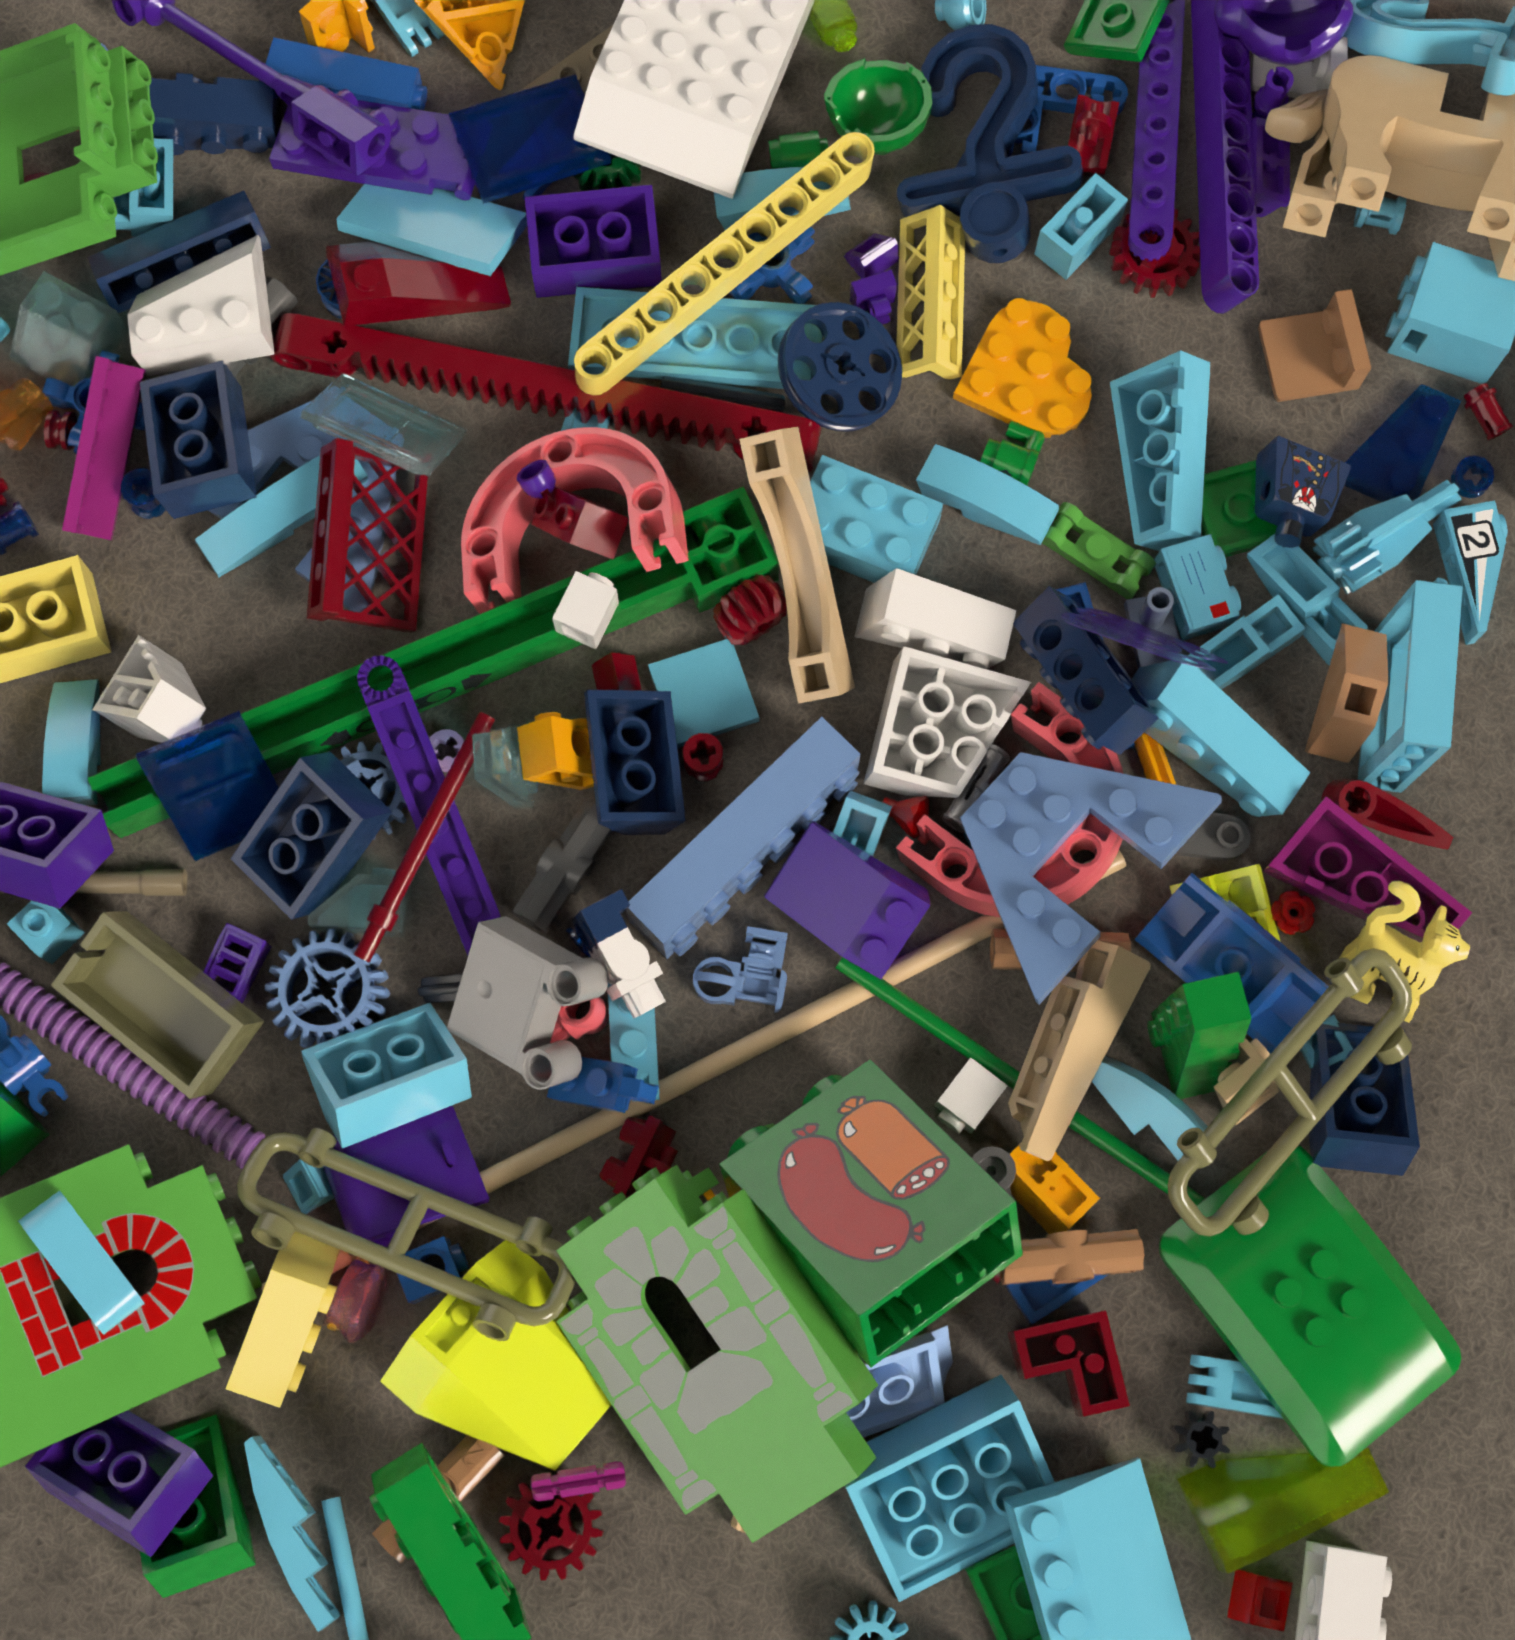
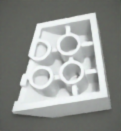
M259 235L136 296L128 313L131 354L140 367L146 370L148 377L183 371L221 360L224 363L274 355L263 254Z
M903 646L893 661L864 784L905 796L958 798L1031 682Z

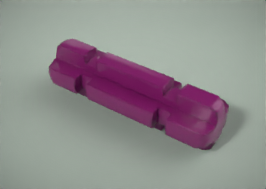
M620 1461L604 1463L602 1468L591 1465L560 1470L558 1475L551 1476V1473L547 1472L535 1474L531 1477L532 1496L536 1501L554 1499V1495L559 1494L561 1498L600 1492L599 1488L606 1487V1490L620 1489L626 1485L625 1468Z

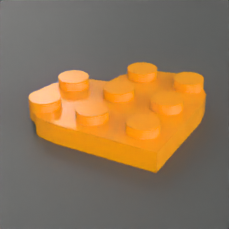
M1015 298L1008 303L1007 307L1001 309L989 323L954 391L953 399L1007 424H1010V421H1014L1030 429L1042 432L1045 438H1050L1052 435H1060L1071 429H1076L1086 417L1092 397L1090 387L1091 376L1086 370L1067 358L1071 344L1069 321L1046 304L1027 301L1023 298Z

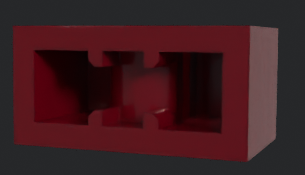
M554 487L552 493L548 489L543 491V498H537L534 504L532 525L569 544L614 559L629 517L558 487Z

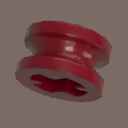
M50 410L47 413L44 423V441L47 448L56 449L58 445H61L63 450L72 451L74 446L68 445L67 441L71 429L77 424V417L74 412H65L63 416L57 410Z

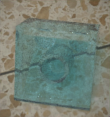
M43 271L20 305L9 358L11 361L44 379L54 378L75 387L79 381L92 377L95 358L100 355L102 350L114 353L127 334L128 329L114 308Z

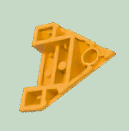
M414 0L496 89L502 90L506 74L502 73L508 53L512 52L525 0Z

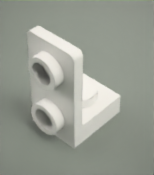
M1342 37L1331 50L1314 59V62L1295 66L1273 64L1253 54L1250 68L1251 90L1257 92L1259 88L1264 86L1268 72L1273 69L1275 73V68L1278 66L1289 69L1294 77L1288 97L1297 98L1302 94L1328 89L1335 68L1343 61L1348 60V39Z

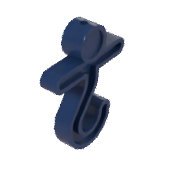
M993 24L968 25L948 33L933 46L921 67V72L929 82L932 91L930 115L943 117L954 110L957 89L961 82L969 75L977 72H989L997 75L1001 81L966 140V150L956 167L904 179L897 188V198L904 217L942 205L955 215H960V222L969 251L977 259L987 263H1004L1016 258L1023 252L1031 238V222L1026 201L1066 194L1077 190L1083 182L1082 160L1080 153L1070 146H1059L1008 157V152L1037 103L1038 76L1036 64L1029 46L1013 31Z

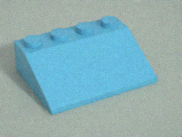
M999 1375L868 1441L867 1444L877 1458L858 1478L844 1487L898 1601L901 1602L1014 1544L1002 1498L1054 1483V1479L1019 1399L1003 1376Z
M1140 1458L1130 1459L1002 1498L1042 1640H1191Z

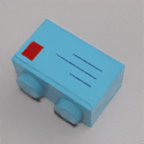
M1211 534L1165 547L1159 551L1154 559L1156 562L1155 569L1161 586L1168 589L1173 595L1174 603L1172 610L1181 640H1187L1226 628L1236 621L1240 616L1241 600L1237 589L1228 584L1224 573L1227 568L1224 552L1220 546L1214 545Z

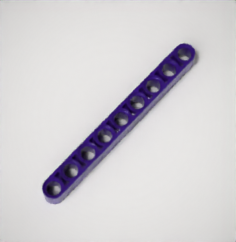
M1191 0L1201 290L1206 305L1212 311L1224 314L1255 294L1259 288L1249 50L1244 46L1239 37L1228 35L1217 26L1214 16L1217 0Z

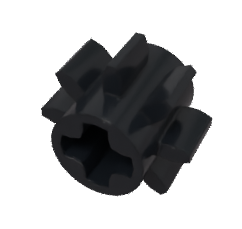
M1192 1410L1185 1411V1418L1188 1423L1183 1427L1178 1425H1171L1170 1427L1173 1432L1179 1434V1443L1174 1444L1171 1447V1451H1184L1187 1453L1186 1466L1189 1468H1194L1199 1458H1203L1208 1468H1215L1216 1462L1213 1456L1218 1452L1230 1453V1449L1222 1445V1435L1230 1430L1229 1427L1215 1426L1212 1423L1214 1420L1213 1411L1207 1410L1203 1414L1201 1421L1197 1420L1196 1414ZM1205 1427L1204 1436L1210 1439V1445L1208 1448L1199 1447L1195 1451L1197 1443L1190 1439L1192 1431H1202Z

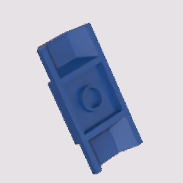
M1193 873L1188 876L1134 939L1186 983L1239 972L1252 1018L1246 1034L1253 1040L1255 1038L1258 1039L1270 1054L1329 987L1300 963L1301 959L1232 901H1225Z

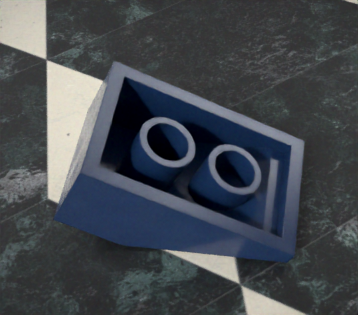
M1337 1023L1339 1027L1322 1024L1316 1030L1315 1035L1312 1037L1314 1064L1313 1068H1311L1309 1098L1311 1100L1343 1064L1342 1059L1329 1066L1328 1059L1344 1051L1334 1036V1031L1345 1033L1353 1048L1348 1053L1347 1059L1373 1027ZM1408 1055L1403 1060L1390 1065L1382 1064L1376 1056L1369 1061L1309 1132L1310 1154L1314 1164L1326 1168L1404 1175L1420 1148Z

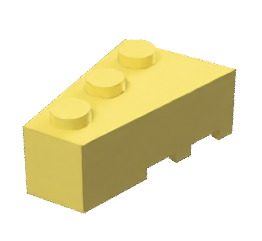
M295 1231L286 1249L278 1251L226 1390L279 1408L287 1390L296 1393L306 1365L298 1362L302 1351L312 1353L321 1329L320 1325L313 1322L317 1312L327 1314L337 1286L328 1283L340 1249Z

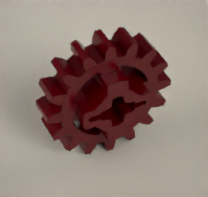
M1174 209L1173 237L1169 252L1164 257L1161 256L1157 261L1156 258L1152 261H1148L1146 258L1140 260V256L1135 257L1133 255L1134 252L1129 250L1130 214L1125 216L1122 227H1116L1112 238L1114 241H1112L1109 249V255L1114 256L1111 269L1112 271L1123 270L1119 282L1123 285L1133 281L1135 283L1134 293L1138 294L1143 287L1149 288L1150 298H1155L1158 289L1163 288L1167 296H1171L1176 284L1184 289L1188 285L1190 276L1195 277L1200 263H1198L1200 261V247L1197 246L1200 236L1199 232L1189 233L1192 224L1190 218L1182 222L1177 220L1179 210ZM1151 230L1150 233H1147V231H1145V234L1141 233L1139 237L1147 244H1156L1161 241L1160 236H1157V232L1152 234L1153 231Z
M526 1482L519 1484L518 1486L523 1497L521 1499L508 1497L505 1502L513 1509L512 1515L501 1516L499 1519L500 1523L510 1526V1532L502 1536L500 1542L513 1543L515 1547L507 1557L508 1560L511 1562L522 1557L525 1560L522 1573L525 1575L534 1566L540 1568L539 1575L541 1581L548 1579L552 1569H556L557 1575L561 1580L566 1579L568 1575L567 1565L572 1564L578 1571L584 1569L585 1564L581 1555L585 1553L595 1556L598 1551L590 1543L591 1537H602L604 1534L603 1529L593 1526V1520L603 1515L602 1509L591 1510L588 1505L595 1497V1493L561 1498L559 1495L553 1505L542 1508L530 1502L534 1499L531 1486ZM574 1504L578 1506L583 1517V1533L573 1527L570 1512ZM563 1506V1510L559 1515L561 1519L558 1523V1526L564 1530L562 1536L555 1533L540 1546L545 1531V1526L540 1523L541 1517L548 1519ZM521 1519L530 1526L533 1540L529 1547L526 1546L522 1539L520 1531ZM562 1545L567 1549L573 1550L569 1555L559 1559L544 1558L549 1548Z

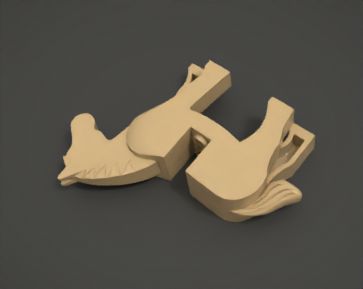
M1357 56L1343 61L1335 68L1328 89L1302 94L1291 102L1272 109L1266 119V132L1278 140L1302 143L1315 136L1313 146L1302 156L1283 228L1325 238L1334 205L1342 203L1379 212L1386 191L1430 205L1473 212L1467 232L1488 237L1498 277L1515 281V94L1503 96L1488 92L1480 118L1476 120L1440 112L1449 73L1382 56Z

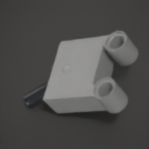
M505 916L478 922L463 973L425 976L421 979V987L417 988L418 995L423 996L426 1003L455 1001L447 1026L448 1031L522 1074L526 1083L532 1088L542 1090L573 1080L579 1075L582 1068L581 1054L572 1042L560 1040L550 1043L561 1006H571L599 998L608 987V974L604 965L599 960L592 957L581 958Z

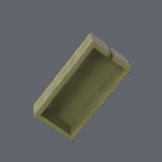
M128 911L103 912L80 944L82 948L89 952H75L51 984V987L189 1099L213 1094L264 1023V1020ZM104 949H106V951L104 952V954H102L100 951H90V950H104Z

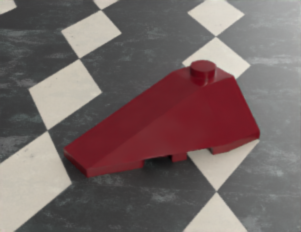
M360 242L326 246V254L344 326L498 310L511 306L501 266H497L492 275L488 276L384 244Z

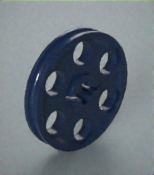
M840 302L816 305L802 313L787 328L781 339L777 362L779 377L784 391L801 414L815 421L821 427L841 432L860 430L882 417L895 403L902 383V365L898 349L886 328L875 317L861 308ZM848 320L856 324L860 332L858 340L850 339L845 335L842 329L843 321ZM806 323H811L819 328L822 334L821 343H814L806 337L804 332ZM870 354H877L884 359L886 363L885 373L874 371L869 363ZM838 359L842 361V369L846 371L843 375L838 372L839 366L834 363ZM794 361H803L809 366L811 371L810 380L798 378L793 370ZM859 391H867L873 395L876 402L875 410H867L860 404L858 398ZM827 394L836 400L838 404L837 414H829L823 409L820 402L821 395Z

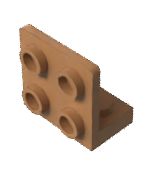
M1352 289L1335 292L1327 308L1323 311L1264 320L1258 326L1274 398L1277 402L1357 390L1371 370Z

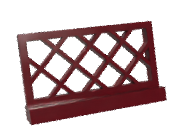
M336 438L320 449L306 619L317 621L332 619L413 633L416 631L429 462L353 446L354 441ZM355 459L368 462L378 475V478L365 488L354 474ZM383 465L389 466L391 468L386 471ZM398 469L415 472L414 490L406 496L390 476ZM381 482L384 483L397 501L395 505L384 513L368 493ZM354 489L356 495L352 497V490ZM412 498H413V506H412L411 503L409 502V500L412 499ZM359 499L362 500L375 518L373 522L362 530L350 516L351 505ZM400 507L411 520V531L403 538H401L387 519L388 516ZM378 524L394 543L393 546L381 555L378 554L365 536ZM349 531L353 535L351 539H349ZM410 540V544L408 547L406 542ZM356 541L372 561L358 573L347 560L348 548ZM397 549L408 562L407 574L399 581L384 562V559ZM374 567H377L391 586L377 598L362 580V577ZM347 575L349 580L345 583V576ZM353 584L368 603L360 612L343 610L344 591ZM393 592L397 594L405 605L404 620L391 618L380 604ZM373 609L376 615H371L367 613Z

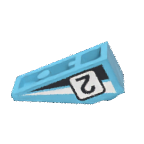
M1495 500L1445 509L1433 523L1449 585L1463 586L1460 625L1466 645L1474 644L1487 631L1504 554L1508 529L1505 517L1498 513Z

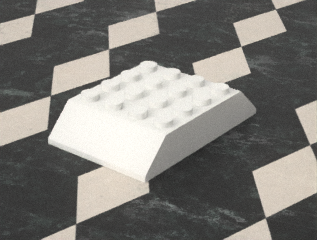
M624 0L591 74L575 129L574 140L733 199L815 0Z

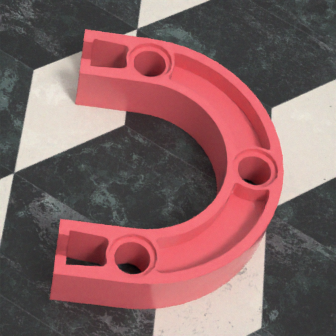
M582 427L558 431L530 442L507 457L491 472L476 492L467 510L461 535L464 594L478 613L482 614L495 608L493 601L488 602L490 583L492 591L497 590L506 603L520 598L519 548L524 532L533 520V509L537 498L527 495L516 478L518 473L528 464L537 460H546L554 472L556 478L555 487L569 492L590 488L614 491L627 499L631 546L646 572L661 568L660 557L655 558L653 555V541L656 538H659L661 546L666 545L677 564L689 561L682 505L675 488L659 460L650 449L635 438L619 431L598 427Z
M1040 682L1031 690L1033 705L1030 707V710L1038 714L1043 709L1053 718L1050 724L1043 726L1026 716L1025 713L1028 708L1022 703L1011 713L1013 731L1051 759L1123 774L1117 753L1104 746L1101 749L1092 746L1081 733L1084 725L1080 719L1068 713L1060 703L1061 697ZM1068 732L1080 735V739L1071 744L1061 742L1059 737ZM1090 813L1033 877L1068 905L1089 891L1104 876L1114 861L1123 839ZM924 815L917 823L920 833L918 841L925 845L931 840L941 850L937 853L935 859L930 861L912 850L911 845L914 841L906 836L896 847L900 861L954 903L980 914L1000 917L974 851L928 816ZM1080 850H1089L1096 855L1091 862L1086 864L1077 863L1072 859L1073 855ZM955 864H960L967 868L965 874L959 878H949L944 875L946 870Z

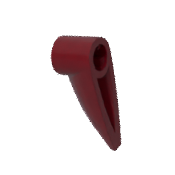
M1338 779L1327 784L1323 790L1321 800L1328 797L1360 824L1415 843L1447 850L1454 838L1418 810L1368 782ZM1348 792L1349 797L1353 799L1351 807H1349V803L1345 800Z

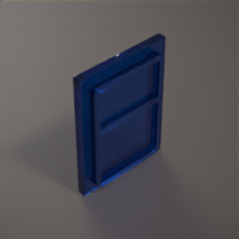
M576 74L448 113L457 137L456 141L460 144L471 172V178L476 184L483 204L611 163L608 152L574 140L575 129L585 98Z
M240 711L136 754L138 763L195 861L242 842L279 788Z

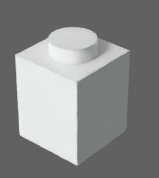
M576 571L552 618L555 631L597 649L619 604L617 589L613 587L614 584L600 574L591 572L586 576Z
M970 1058L934 1105L941 1111L937 1117L954 1132L960 1134L965 1129L971 1134L1008 1085L974 1059Z

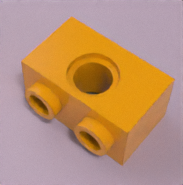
M545 712L536 715L534 722L517 727L523 780L578 790L594 787L586 718L570 720L562 718L561 713Z

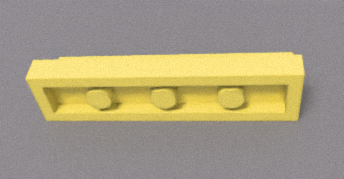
M942 205L900 219L896 347L901 359L902 377L905 378L927 371H932L944 379L962 377L965 238L960 217ZM926 225V235L916 248L914 246V229ZM924 261L925 273L918 284L914 286L913 274L920 263ZM923 300L924 312L916 324L913 325L911 323L912 312L918 303ZM919 339L923 341V358L910 362L911 351Z

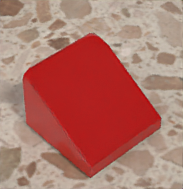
M1236 1569L1227 1617L1246 1624L1284 1632L1293 1583Z

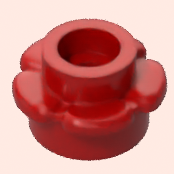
M1296 891L1282 893L1279 896V900L1275 901L1271 906L1273 920L1276 922L1278 929L1285 934L1294 935L1298 931L1304 933L1314 924V917L1312 915L1315 912V906L1309 897L1300 896ZM1290 909L1297 911L1296 917L1290 915Z

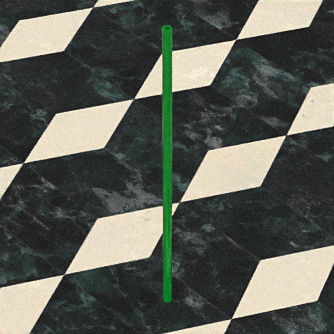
M841 958L835 969L966 1058L974 1059L998 1079L1014 1089L1020 1074L1018 1070L884 979H879L847 959ZM1076 1111L1068 1126L1070 1129L1168 1195L1167 1184L1170 1176L1168 1172ZM1187 1186V1193L1196 1206L1206 1199Z

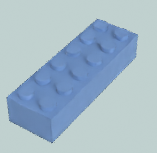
M821 717L628 901L630 906L626 911L629 922L666 959L674 952L679 957L682 956L697 941L698 937L695 933L706 921L714 925L727 913L731 907L727 902L738 890L746 894L759 882L763 876L759 871L770 859L778 863L791 851L795 845L791 840L800 830H806L812 820L818 824L826 816L823 809L834 798L841 802L850 791L855 789L858 784L855 779L860 773L858 766L861 754Z

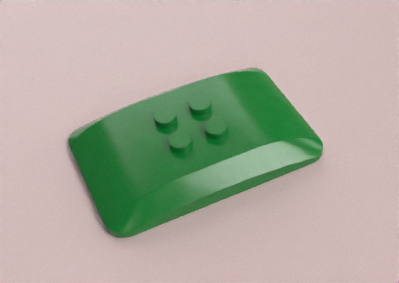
M1298 1145L1257 1193V1196L1269 1212L1268 1220L1261 1229L1249 1235H1242L1230 1225L1220 1234L1204 1236L1195 1233L1180 1218L1161 1235L1158 1246L1159 1254L1165 1265L1310 1455L1322 1465L1335 1467L1342 1466L1352 1460L1451 1378L1460 1367L1461 1351L1441 1319L1382 1241L1319 1165L1313 1163L1311 1155L1302 1146ZM1267 1151L1199 1203L1197 1207L1205 1217L1212 1216Z

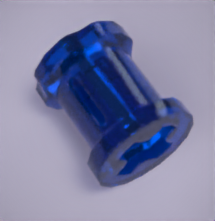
M144 468L135 469L124 476L121 482V493L123 498L132 505V510L137 516L143 519H151L161 516L166 511L160 502L159 505L155 502L157 499L153 495L150 470Z
M20 501L13 503V509L0 516V556L7 553V547L29 535L33 538L40 535Z

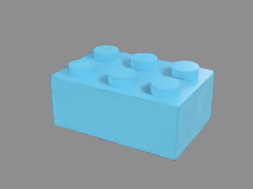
M822 455L810 483L828 564L873 583L896 568L916 575L940 522L944 503Z

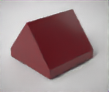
M611 652L591 664L597 690L642 691L634 655Z

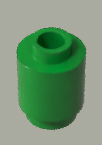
M818 130L780 134L778 139L768 140L771 169L805 167L828 148L827 138L819 139Z

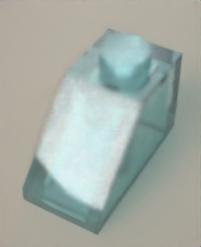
M374 868L372 869V874L356 875L308 915L307 924L316 932H327L328 929H334L337 933L341 934L350 932L356 935H364L370 923L366 919L374 903L380 904L397 870ZM410 886L395 913L399 917L392 931L386 930L385 937H405Z

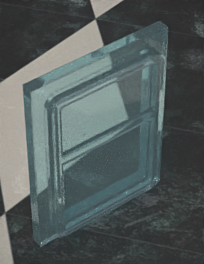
M344 373L302 410L300 417L311 422L318 430L336 438L354 441L353 446L414 474H424L426 476H430L440 463L450 455V452L458 445L466 433V429Z

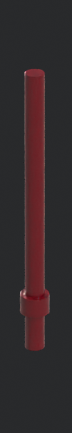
M483 712L478 713L380 904L374 903L366 919L370 923L353 954L354 956L370 963L386 930L392 931L399 917L395 913L495 722L493 717Z

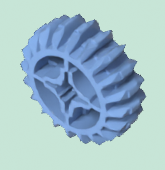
M334 929L327 930L324 942H322L321 937L316 931H310L309 945L305 946L299 938L292 940V944L297 950L292 956L285 950L279 951L278 956L286 962L283 968L276 965L270 966L269 972L279 978V981L266 983L265 990L278 996L266 1002V1007L270 1011H280L272 1020L274 1025L278 1028L288 1025L284 1036L290 1041L301 1035L300 1046L304 1049L310 1048L316 1037L318 1045L331 1038L334 1039L350 1032L353 1033L362 1024L365 1027L374 1024L368 1018L371 1012L382 1016L386 1013V1009L375 1002L376 998L385 999L390 996V991L387 988L376 986V984L385 982L389 978L385 970H374L380 965L382 959L375 953L370 963L354 956L353 954L358 944L354 946L355 936L350 932H346L338 943V934ZM325 956H340L353 961L355 964L348 969L341 967L335 971H325L316 959ZM304 968L308 976V985L301 994L297 995L299 1000L293 1003L294 983ZM317 974L332 986L337 985V988L332 989L336 992L333 998L338 1007L323 995H318V992L323 991L319 989L322 983ZM362 977V995L358 1005L350 1013L346 1004V996L349 990L357 985L356 980ZM320 1009H329L339 1022L331 1025H313L303 1021L300 1016L308 1011L314 1013Z

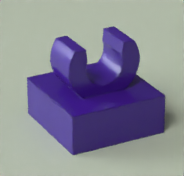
M892 270L851 282V305L868 311L882 325L890 322L888 313L892 312L890 303L895 302L897 283Z

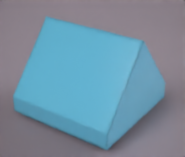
M299 1159L283 1174V1179L299 1209L304 1214H308L334 1199L323 1167L316 1168Z

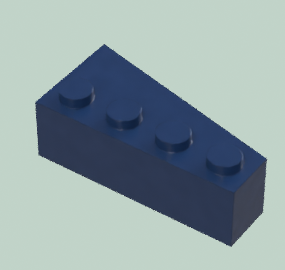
M176 73L174 80L151 78V84L149 85L150 100L155 116L153 137L173 139V156L181 155L185 150H203L209 154H221L226 149H245L252 153H262L268 148H273L280 129V100L275 90L265 83L255 80L216 77L214 84H208L199 78L193 77V74Z

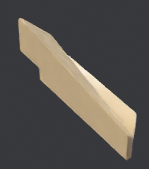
M1097 940L1080 959L1076 977L1065 976L1051 991L1008 1102L1011 1116L1021 1124L1024 1138L1019 1144L1020 1150L1046 1161L1052 1159L1150 970L1151 965L1149 961L1118 945Z

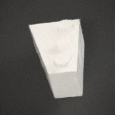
M896 568L866 588L854 637L900 648L905 646L987 669L1006 658L1016 610Z
M138 635L92 710L137 738L183 747L185 742H190L198 734L202 726L200 718L206 707L183 664Z

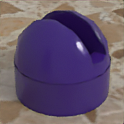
M537 460L528 464L518 473L516 478L527 495L538 499L543 498L541 492L546 489L552 493L556 483L554 472L546 460Z

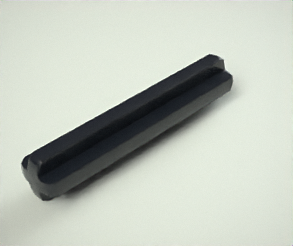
M669 376L663 377L660 388L766 410L781 413L785 411L786 399L781 394Z

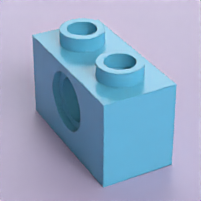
M1095 173L1040 230L1034 254L1067 280L1119 226L1128 199Z

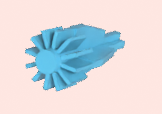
M1445 480L1413 501L1405 494L1358 511L1314 540L1317 545L1313 547V551L1322 557L1317 560L1319 567L1340 588H1343L1345 594L1355 592L1398 565L1432 530L1428 521L1440 515L1443 510L1449 509L1461 501L1462 498L1457 493L1459 488L1455 483L1450 484L1448 480Z

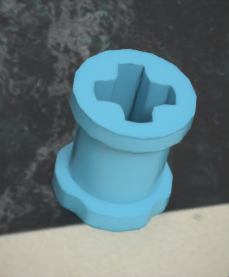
M1401 196L1397 199L1383 197L1379 212L1356 207L1354 227L1361 228L1366 224L1388 229L1389 234L1396 235L1403 221L1406 198Z

